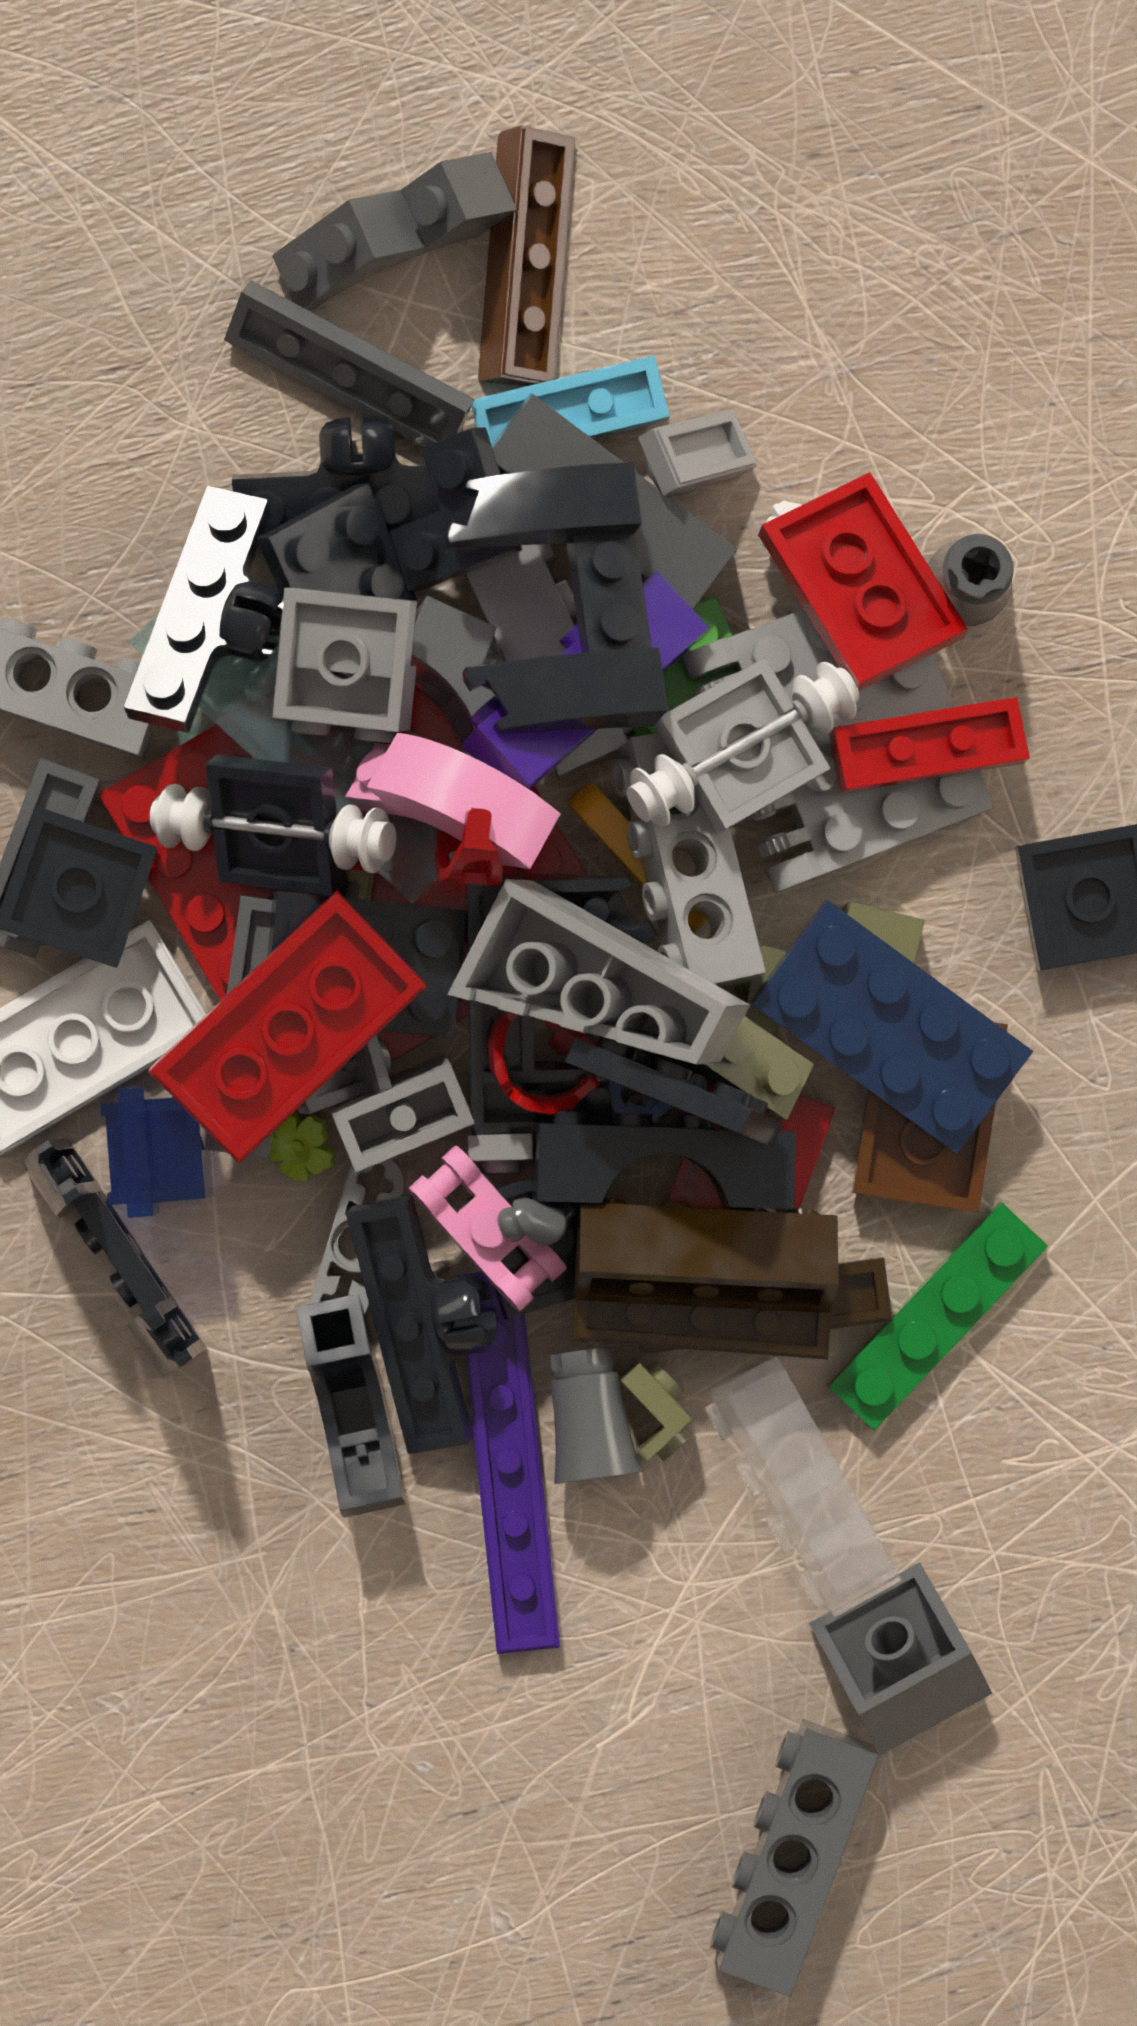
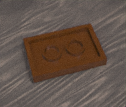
M996 1023L1007 1031L1008 1024ZM867 1089L851 1193L979 1213L996 1103L958 1154H956Z

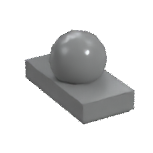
M733 409L653 428L638 437L647 458L648 476L656 487L661 490L663 496L688 494L700 486L741 476L757 467Z

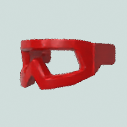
M470 807L466 810L461 841L438 829L434 856L436 873L441 881L452 882L457 880L462 873V880L465 884L495 887L501 885L503 870L499 852L489 839L492 814L489 810ZM456 851L450 862L449 852ZM484 859H487V860H488V867H487V865H486ZM472 862L474 870L462 871L465 864Z
M502 1011L493 1020L494 1024L488 1038L489 1067L501 1089L515 1104L527 1111L554 1114L568 1109L573 1110L585 1096L600 1084L598 1079L590 1073L585 1078H582L570 1091L562 1094L539 1096L525 1092L512 1083L508 1078L503 1055L507 1031L511 1022L519 1014Z

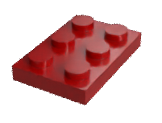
M871 472L762 524L758 534L759 538L837 665L845 669L852 676L858 691L964 638L968 630L966 624Z

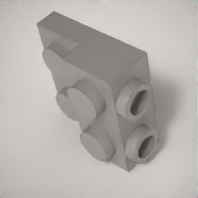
M284 588L273 718L292 720L291 731L305 734L330 735L331 724L355 727L354 739L375 742H392L393 732L410 730L416 666L411 665L417 601Z

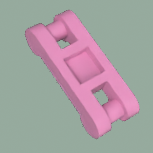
M455 1145L441 1158L444 1163L442 1167L428 1179L422 1175L408 1190L510 1305L518 1312H521L534 1300L531 1293L547 1278L553 1282L567 1267L548 1245L537 1244L527 1235L517 1242L509 1241L503 1236L498 1226L497 1218L502 1209L511 1207V1205L484 1177L466 1153ZM462 1184L473 1198L456 1212L445 1198ZM518 1246L530 1260L515 1274H512L503 1265L501 1260Z

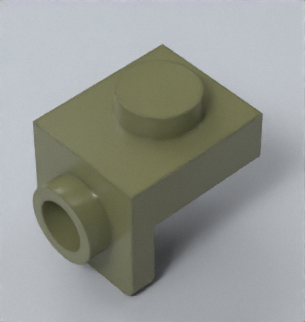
M638 1359L620 1376L621 1381L657 1418L661 1425L636 1448V1451L645 1463L655 1454L665 1461L691 1436L684 1427L692 1420V1417L675 1398L683 1390L676 1380L658 1362L648 1370Z

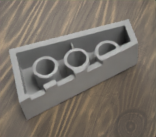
M512 879L505 880L447 994L499 1007L498 1009L522 1016H531L556 1023L561 1027L582 1033L606 1037L622 1044L693 1064L721 1062L750 1006L748 1003L535 881Z

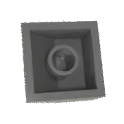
M920 1562L809 1623L881 1755L992 1694L971 1650Z

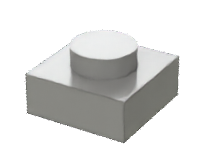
M532 1133L468 1135V1155L472 1161H482L483 1173L521 1172L520 1159H533Z

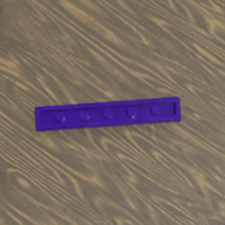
M481 1272L457 1274V1278L474 1275L485 1282L492 1299L480 1301V1310L495 1309L496 1338L485 1352L465 1355L497 1654L560 1648L525 1314L504 1319L495 1288Z

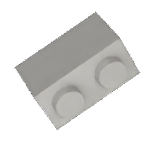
M445 1054L389 1076L392 1088L387 1091L363 1094L329 1107L355 1172L475 1124L452 1066Z

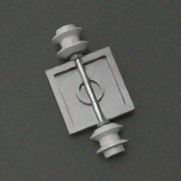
M766 657L670 710L655 724V727L674 760L664 754H660L654 759L655 772L649 775L640 768H635L630 772L631 786L627 788V797L632 809L641 820L645 822L651 820L657 826L665 827L670 823L669 809L675 806L682 813H690L694 809V797L696 795L719 834L813 780L831 768L806 725L822 734H827L833 729L832 715L836 714L847 721L853 719L857 713L856 702L859 700V691L854 679L845 669L841 667L836 668L828 662H821L816 667V681L813 682L804 675L794 678L791 702Z

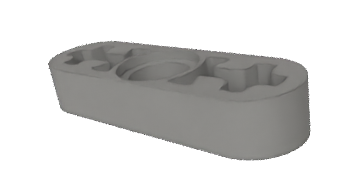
M392 1158L378 1163L386 1167L385 1178L393 1181L394 1187L391 1193L381 1192L376 1202L401 1198L405 1188V1177L402 1168ZM352 1165L349 1170L313 1288L310 1304L322 1302L324 1294L333 1295L338 1290L342 1275H329L332 1261L344 1270L361 1272L358 1262L351 1261L343 1255L340 1250L339 1240L342 1232L349 1227L346 1212L350 1201H353L356 1205H363L366 1198L367 1187L358 1183L359 1175L361 1172L371 1173L375 1165L355 1172ZM353 1279L348 1296L359 1294L366 1315L369 1302L365 1287L359 1281Z

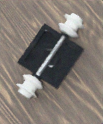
M216 755L205 764L208 790L204 787H195L187 795L182 786L170 784L162 791L161 795L155 798L150 810L151 828L156 833L160 844L164 847H175L182 840L187 849L198 851L205 846L210 836L214 834L219 882L332 896L336 891L344 887L343 869H351L359 859L362 868L366 872L375 873L381 869L384 862L391 859L396 847L395 827L389 822V818L383 809L373 808L363 819L362 813L357 806L346 805L337 815L332 767Z

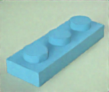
M655 355L477 398L471 407L476 428L486 427L491 445L530 393L537 396L592 439L666 422L670 419Z

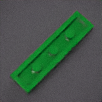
M999 1202L892 1315L893 1321H887L827 1386L875 1431L1040 1256L1048 1245L1004 1203Z

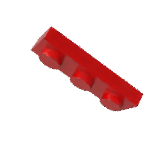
M1017 697L833 727L832 731L829 732L841 794L1024 764L1030 759Z

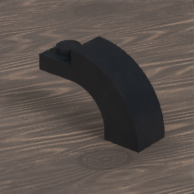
M359 1294L296 1307L306 1366L310 1373L320 1408L339 1510L342 1517L346 1518L405 1505L396 1457V1443L385 1391Z

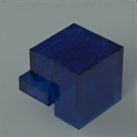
M131 1087L118 1089V1102L100 1103L101 1116H105L108 1144L111 1192H107L108 1205L126 1204L127 1218L146 1217L160 1214L159 1202L205 1199L214 1196L211 1151L205 1150L207 1131L173 1097L151 1099L150 1087Z

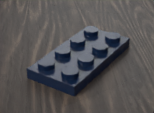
M827 899L824 900L750 1001L757 1009L956 1154H958L1034 1052Z

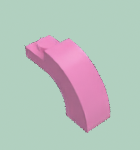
M397 733L391 745L381 743L374 745L372 751L360 762L356 772L357 777L345 796L362 811L369 812L373 808H381L386 814L405 816L427 823L460 841L463 836L466 810L470 807L487 809L492 814L489 839L499 852L501 865L528 869L533 865L561 814L538 795L495 768L443 744L403 733Z

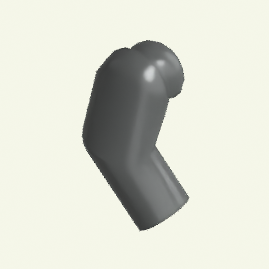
M530 1198L514 1200L512 1207L502 1209L499 1212L497 1222L503 1236L509 1241L517 1242L527 1235L537 1244L551 1245L559 1241L575 1222L576 1213L574 1207L569 1202H551L547 1205Z

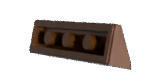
M523 125L502 131L498 136L496 163L517 210L490 228L478 380L530 386L555 380L575 137Z

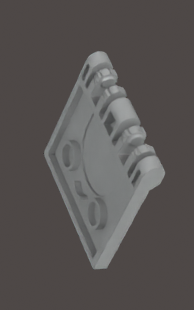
M804 609L734 636L698 647L681 656L691 680L732 665L736 673L766 657L791 702L792 683L795 677L804 675L813 682L816 681V667L821 662H828L834 667L839 668ZM934 654L860 690L859 700L856 702V716L847 721L834 714L832 715L833 727L954 707ZM734 674L728 675L726 677L703 685L702 687L696 689L697 695L715 686L716 684L724 681L725 679L731 677ZM806 725L831 769L746 819L747 821L755 820L758 822L775 815L779 810L787 807L791 809L798 829L786 834L783 832L764 839L762 844L757 845L762 859L805 844L808 853L766 869L774 891L778 893L987 812L995 807L980 771L841 794L829 733L822 734Z

